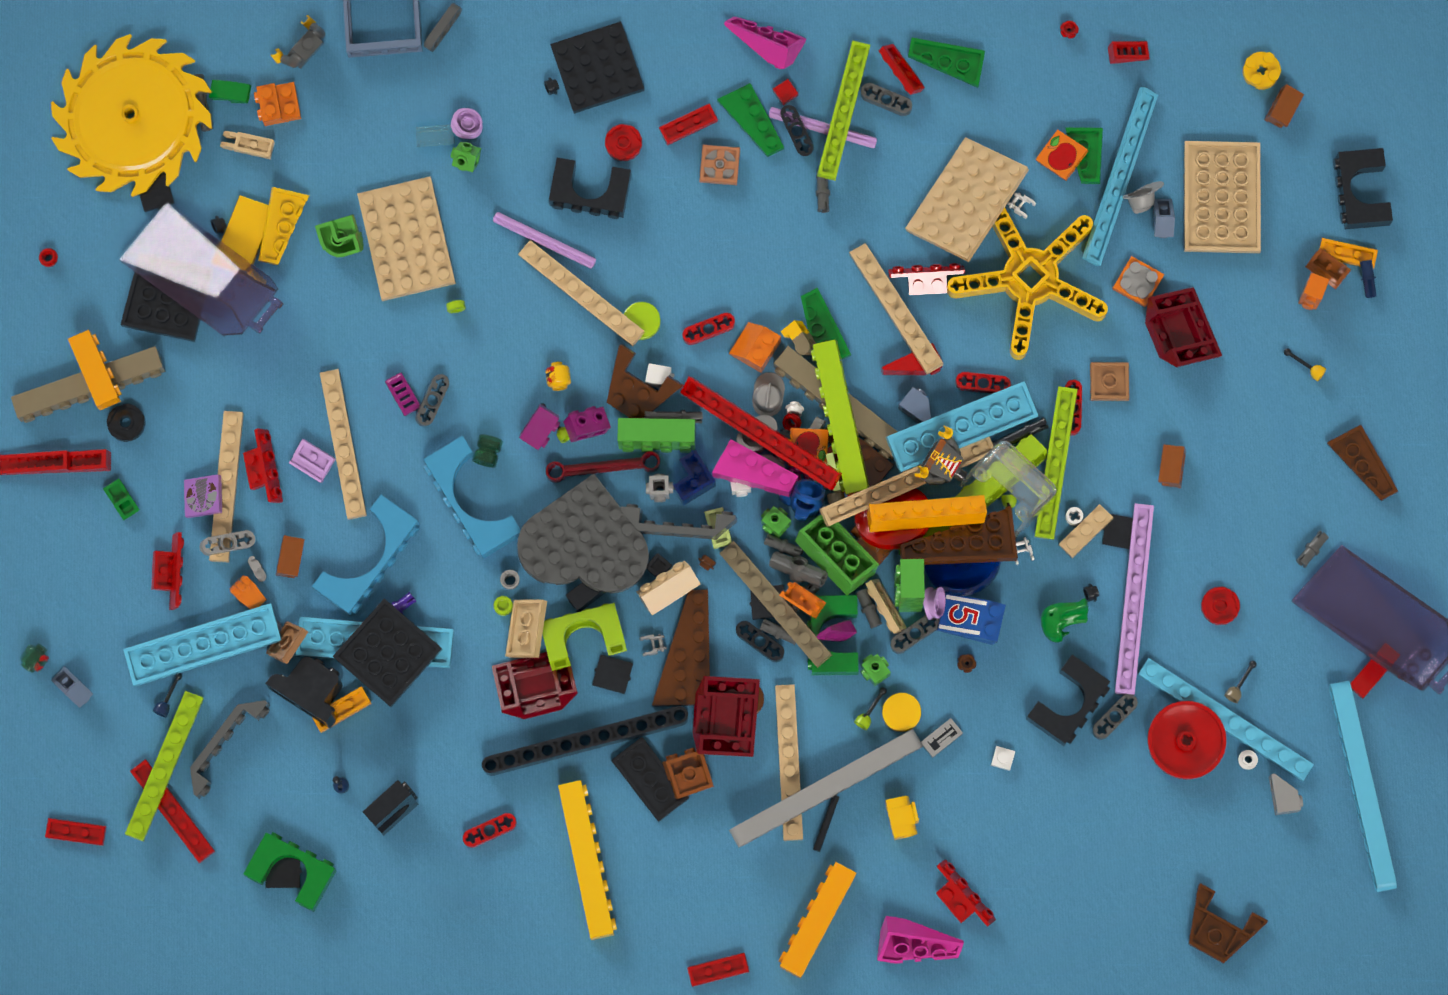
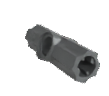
M774 552L769 561L771 568L788 574L790 580L795 582L806 581L822 587L828 577V573L825 570L808 564V560L804 557L792 558L782 553Z

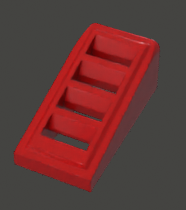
M1112 41L1108 46L1110 64L1150 59L1147 41ZM1138 47H1141L1142 55H1139Z

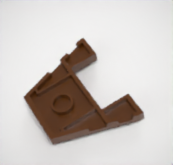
M621 344L618 348L606 403L629 418H644L645 411L653 412L679 390L683 384L670 375L666 377L659 391L627 371L636 353Z
M1199 883L1188 945L1224 964L1265 926L1268 920L1252 912L1243 930L1207 910L1216 891Z

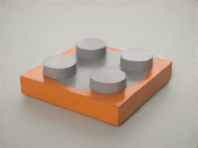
M1131 256L1112 289L1146 307L1148 298L1152 297L1164 274Z

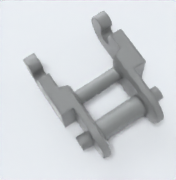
M254 556L249 557L248 563L255 577L260 582L265 581L267 576L261 564Z
M653 634L640 637V641L650 639L653 647L652 651L643 653V657L656 655L658 651L664 652L667 647H664L662 638L665 636L658 634V636L654 637ZM654 640L659 641L660 648H655Z

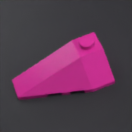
M735 16L724 22V25L764 60L773 64L778 69H785L792 65L806 42V38L786 30L783 33L773 31L771 26L758 27L756 22Z
M886 916L880 931L877 961L899 964L903 963V960L915 959V962H920L924 958H933L934 960L959 958L964 941L907 919Z

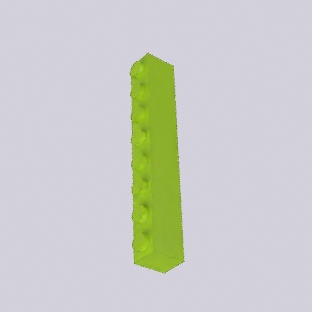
M834 339L813 344L814 349L811 350L813 361H817L818 368H815L817 380L820 379L822 387H819L821 398H825L826 402L823 409L825 417L829 416L830 424H827L829 435H833L834 443H831L833 453L837 454L838 461L835 462L836 468L842 473L840 487L842 492L845 491L846 495H851L869 488V482L837 340Z
M1032 434L1027 438L1021 439L1014 449L1008 450L1003 458L993 462L986 472L980 473L975 478V481L970 485L964 486L955 497L984 495L987 508L1046 460L1048 455L1047 449ZM952 526L929 527L927 533L922 538L931 536L938 531L948 530Z

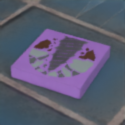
M221 475L184 480L186 518L222 513Z

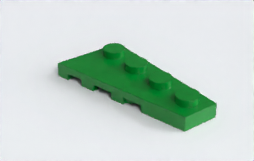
M911 38L908 58L978 88L985 51Z
M751 83L717 99V102L723 106L731 118L740 125V128L750 136L752 141L767 157L784 150V146Z
M818 288L802 295L801 300L808 331L816 344L835 339L838 342L841 360L851 356Z

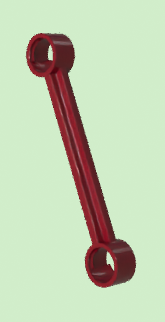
M649 451L644 453L642 457L573 465H562L560 462L554 461L547 465L546 475L551 482L557 483L562 481L564 477L633 469H644L646 472L652 473L659 469L660 458L657 453ZM650 456L657 458L658 462L654 468H648L644 465ZM555 466L561 467L563 471L558 478H552L549 475Z

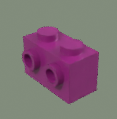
M540 404L520 433L519 438L537 450L540 447L544 448L550 440L548 437L550 432H555L560 425L558 421L559 416Z
M592 406L583 412H579V410L573 411L563 421L571 442L603 435L611 428L604 407L596 408V406Z

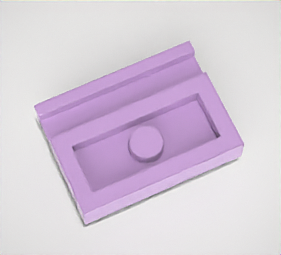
M302 439L289 464L318 482L323 483L336 458L307 440Z

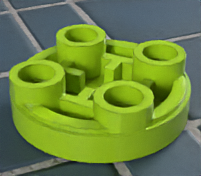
M637 302L625 310L624 315L645 332L639 340L649 339L659 331L661 324L660 314L650 303Z

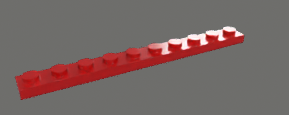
M690 376L687 378L680 391L682 395L829 490L835 488L842 475L841 472Z

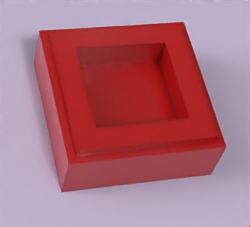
M789 79L773 88L774 94L782 105L799 96V93Z

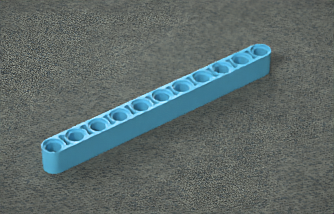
M1349 681L1329 684L1330 697L1376 892L1396 889V878L1352 687Z

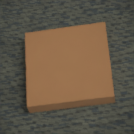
M1129 362L1090 363L1091 401H1129Z
M287 621L280 631L282 640L271 644L266 654L288 664L308 631Z

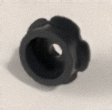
M549 77V80L544 81L545 89L549 95H556L559 85L556 79L552 80Z
M215 216V219L210 221L216 234L224 233V229L227 226L223 218Z
M1090 583L1088 586L1083 587L1084 596L1087 601L1094 600L1096 602L1097 597H1099L1097 587L1092 586Z

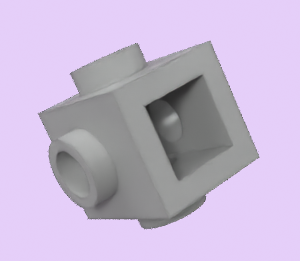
M665 474L649 476V483H646V494H650V499L654 500V502H665L666 499H670V493H673V482H669V476H665ZM659 487L664 489L663 491H656Z

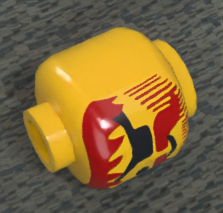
M553 362L545 370L547 386L552 388L553 391L565 390L571 384L570 369L567 365H562V362Z

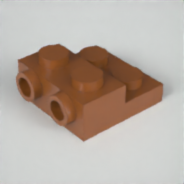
M695 747L684 750L685 754L678 756L677 753L666 756L667 760L662 762L676 799L714 787L704 754H697Z

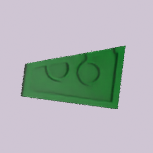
M1065 127L1067 136L1088 149L1087 154L1077 166L1081 184H1100L1103 128Z

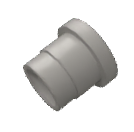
M506 570L502 573L500 582L504 588L512 590L518 586L520 578L516 571ZM508 577H514L516 579L513 585H507L505 583Z

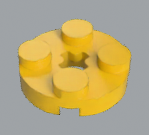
M1256 52L1246 59L1242 73L1246 83L1251 84L1256 89L1265 90L1271 88L1279 79L1281 66L1274 54L1270 52ZM1259 67L1266 69L1264 75L1261 72H1257Z

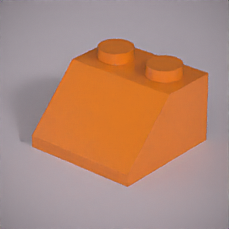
M748 322L729 355L762 373L781 343V336L765 326Z

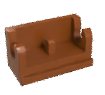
M1286 84L1280 89L1264 120L1279 128L1287 127L1304 94Z
M1320 248L1305 266L1314 274L1329 279L1328 284L1334 289L1341 285L1351 271L1350 268L1323 248Z
M1163 444L1158 480L1163 486L1181 488L1186 457L1185 447Z
M283 536L276 576L298 577L305 539Z

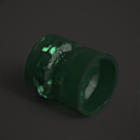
M480 434L477 441L479 449L474 452L472 461L485 467L495 468L498 462V455L496 453L501 451L503 441L490 435Z

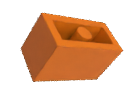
M1311 272L1298 303L1302 304V307L1305 309L1316 310L1323 298L1329 279Z

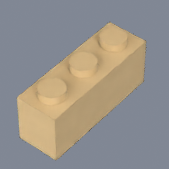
M684 560L683 562L676 563L671 570L659 574L652 582L643 584L640 590L636 592L648 612L653 616L701 584L690 565Z

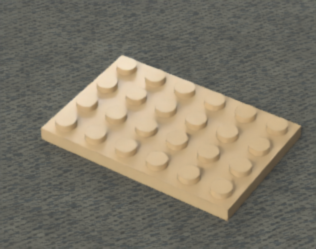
M965 137L905 229L907 232L969 262L1029 169L1027 166Z
M1184 142V252H1261L1260 143Z
M431 176L357 193L382 301L456 284Z

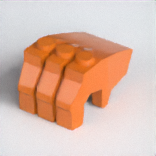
M245 575L240 578V581L237 580L234 583L235 585L229 588L239 602L250 610L260 607L267 600L258 587Z

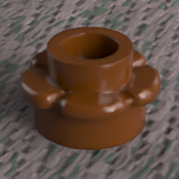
M705 554L701 559L698 558L701 561L699 565L707 571L710 568L714 570L715 561Z
M963 654L958 658L957 666L963 672L970 673L972 669H975L976 661L971 654Z

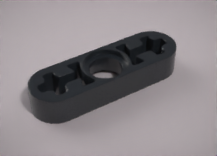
M792 105L784 106L781 109L780 115L794 146L800 155L809 156L814 150V145L798 110ZM787 108L794 111L792 117L794 120L798 118L799 122L788 125V122H791L789 117L784 116ZM795 125L802 127L803 131L800 136H795L792 133V128ZM806 135L807 139H803L805 144L810 145L808 153L800 150L802 143L801 141L797 143L796 139Z
M741 621L737 624L736 634L741 640L772 662H780L783 659L784 649L780 644L748 621ZM746 626H748V631L751 634H753L754 631L757 633L754 634L751 641H749L748 639L750 638V635H748L747 633H744L742 635L740 627L745 628ZM763 637L766 643L764 646L758 647L754 643L755 639ZM769 642L772 643L770 648L773 650L779 649V657H772V652L767 649V652H764Z

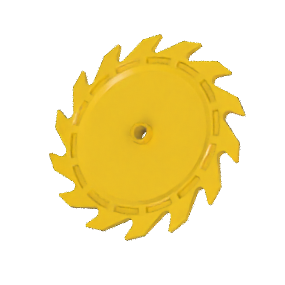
M129 34L116 39L100 59L97 58V45H94L84 55L78 79H73L70 70L66 69L61 82L66 106L60 108L52 101L51 110L52 117L66 131L67 135L64 139L56 137L51 139L60 152L80 159L79 165L67 168L69 172L79 178L105 177V181L96 188V191L113 192L135 181L136 184L131 193V196L134 197L147 192L162 172L166 173V186H169L179 176L185 152L189 151L194 162H197L202 149L197 124L204 123L212 129L211 113L196 98V94L198 92L211 94L212 91L204 79L182 71L183 66L195 63L193 58L184 53L158 54V49L167 43L166 39L151 38L129 50L127 46L132 38V35ZM131 112H135V115L128 119V115Z

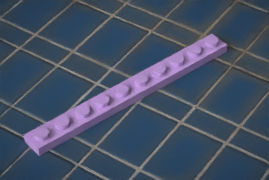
M1134 504L1115 684L1116 694L1135 695L1154 511L1153 505Z

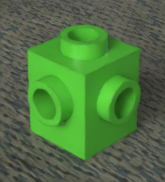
M460 142L456 148L452 149V166L462 171L474 172L478 166L482 148L473 146L468 142Z
M775 506L771 509L767 508L761 515L763 518L761 520L762 529L769 535L773 533L778 538L790 527L791 520L787 517L786 511L780 507L777 509Z
M870 654L862 660L864 663L861 665L862 671L860 672L866 681L870 679L874 687L891 675L890 670L887 668L889 663L883 656L880 658L878 654L875 656Z

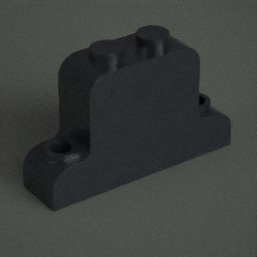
M304 657L288 677L282 674L270 676L265 684L272 692L329 729L336 721V715L334 714L335 709L330 704L343 687L338 677L340 675L338 671L332 667L330 669L326 668L325 664L318 658Z

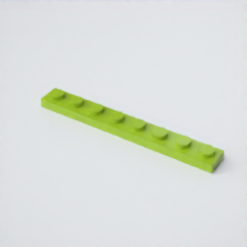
M852 40L817 177L836 181L870 44Z
M1058 386L1035 531L1036 538L1055 539L1078 392L1074 388Z
M185 691L127 827L126 836L144 842L203 703V697Z

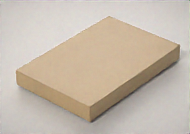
M546 600L513 601L506 657L539 658L547 607Z

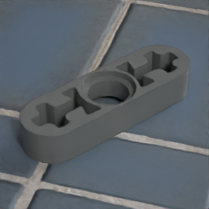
M455 3L450 5L425 40V48L433 52L460 16L462 12L461 7Z
M866 83L861 88V97L866 102L900 116H907L912 111L911 100L873 83ZM872 89L873 94L867 96L866 91ZM878 92H880L878 100H875L876 95L878 94ZM884 95L892 98L889 104H884L881 101ZM895 99H898L895 107H892L895 103ZM904 103H906V104H907V108H905L904 110H901V106H900V105H903Z
M443 374L432 378L416 413L415 419L420 426H428L433 422L449 387V379ZM440 379H442V383L445 384L444 386H441L438 390V392H441V395L435 391H431V389L436 390L438 386L436 380L438 381ZM429 395L436 396L437 404L435 406L428 403L427 398ZM426 408L433 409V412L430 410L427 414L429 420L423 422L420 414H425Z
M925 615L897 634L891 640L890 646L892 651L902 654L935 632L938 628L939 618L931 619L936 620L934 623L935 627L930 625L925 628L927 633H924L923 628L919 625L922 623V626H925L928 623V618ZM914 628L921 632V636L917 639H913L909 634ZM904 634L912 642L911 644H908V641L903 643L902 649L900 647L895 648L896 640L901 642L905 639Z
M1132 694L1123 695L1094 725L1092 729L1094 737L1099 740L1106 739L1135 710L1138 704L1137 698ZM1124 699H1132L1133 707L1128 706L1124 710V712H1126L1127 714L1124 715L1123 711L1120 709L1125 704ZM1116 711L1120 714L1121 718L1118 722L1111 721L1109 717L1111 712ZM1106 719V721L1108 722V724H1110L1111 726H1113V728H1111L1110 726H1108V727L1105 729V733H1106V734L1104 735L1103 733H1101V734L1099 735V734L1097 733V732H1098V728H1097V727H1098V726H1099V727H1103V726L1106 724V722L1103 721V720Z

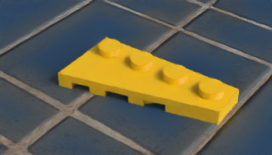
M276 187L271 189L258 261L273 265L279 264L288 240L310 195Z

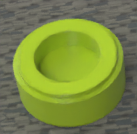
M456 300L447 303V312L459 313L466 309L465 301Z
M500 596L494 601V610L500 616H507L512 612L513 603L509 597Z

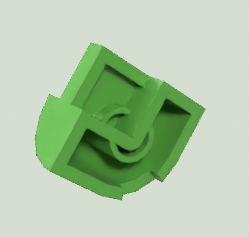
M354 214L315 226L320 245L330 255L337 258L362 252L364 247L362 232L358 230Z

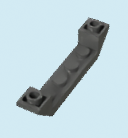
M627 504L626 507L621 506V511L641 534L717 540L736 524L738 519L736 515H733V512L722 511L721 514H716L715 529H712L713 526L701 525V528L693 527V524L674 526V523L663 522V525H657L654 521H644L642 523L643 511L641 508H638V505Z
M263 700L238 704L192 764L190 770L193 793L197 798L205 797L211 789L209 786L212 783L200 775L201 772H205L210 766L209 761L213 756L216 757L222 750L221 745L225 740L228 741L234 734L233 729L237 724L240 725L244 721L246 712L258 721L261 718L264 719L270 711V704Z

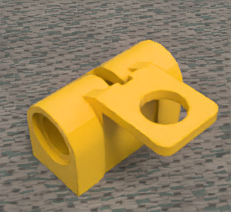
M909 796L886 800L885 805L894 840L917 835L916 824L919 822L915 802L910 804Z

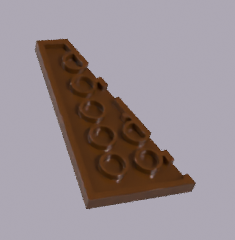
M1008 506L1001 511L989 513L984 523L955 525L948 530L935 532L931 536L921 537L901 544L900 557L901 559H924V565L1017 561L1012 508Z
M691 590L687 594L652 706H695V694L703 676H710L708 590Z

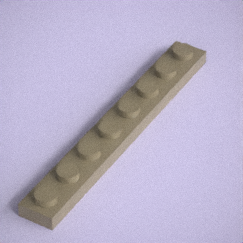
M734 541L719 553L817 668L832 656Z

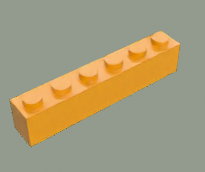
M984 495L869 504L867 519L869 532L984 523L987 509Z
M835 862L834 866L829 865L825 873L828 876L825 883L820 882L816 893H818L815 900L811 899L806 908L809 913L806 918L802 916L797 925L800 928L797 935L792 934L788 945H790L788 952L783 951L778 961L781 963V969L800 979L856 876V872Z

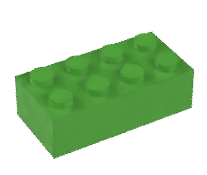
M618 418L617 441L619 449H622L623 452H633L634 449H641L642 452L661 450L663 453H670L672 450H680L681 453H691V450H695V419Z
M819 515L803 527L795 540L805 553L821 569L828 573V577L846 596L871 578L879 566L873 557L839 522L827 527L822 515Z
M900 559V564L896 565L894 604L895 607H898V612H922L925 598L924 559Z

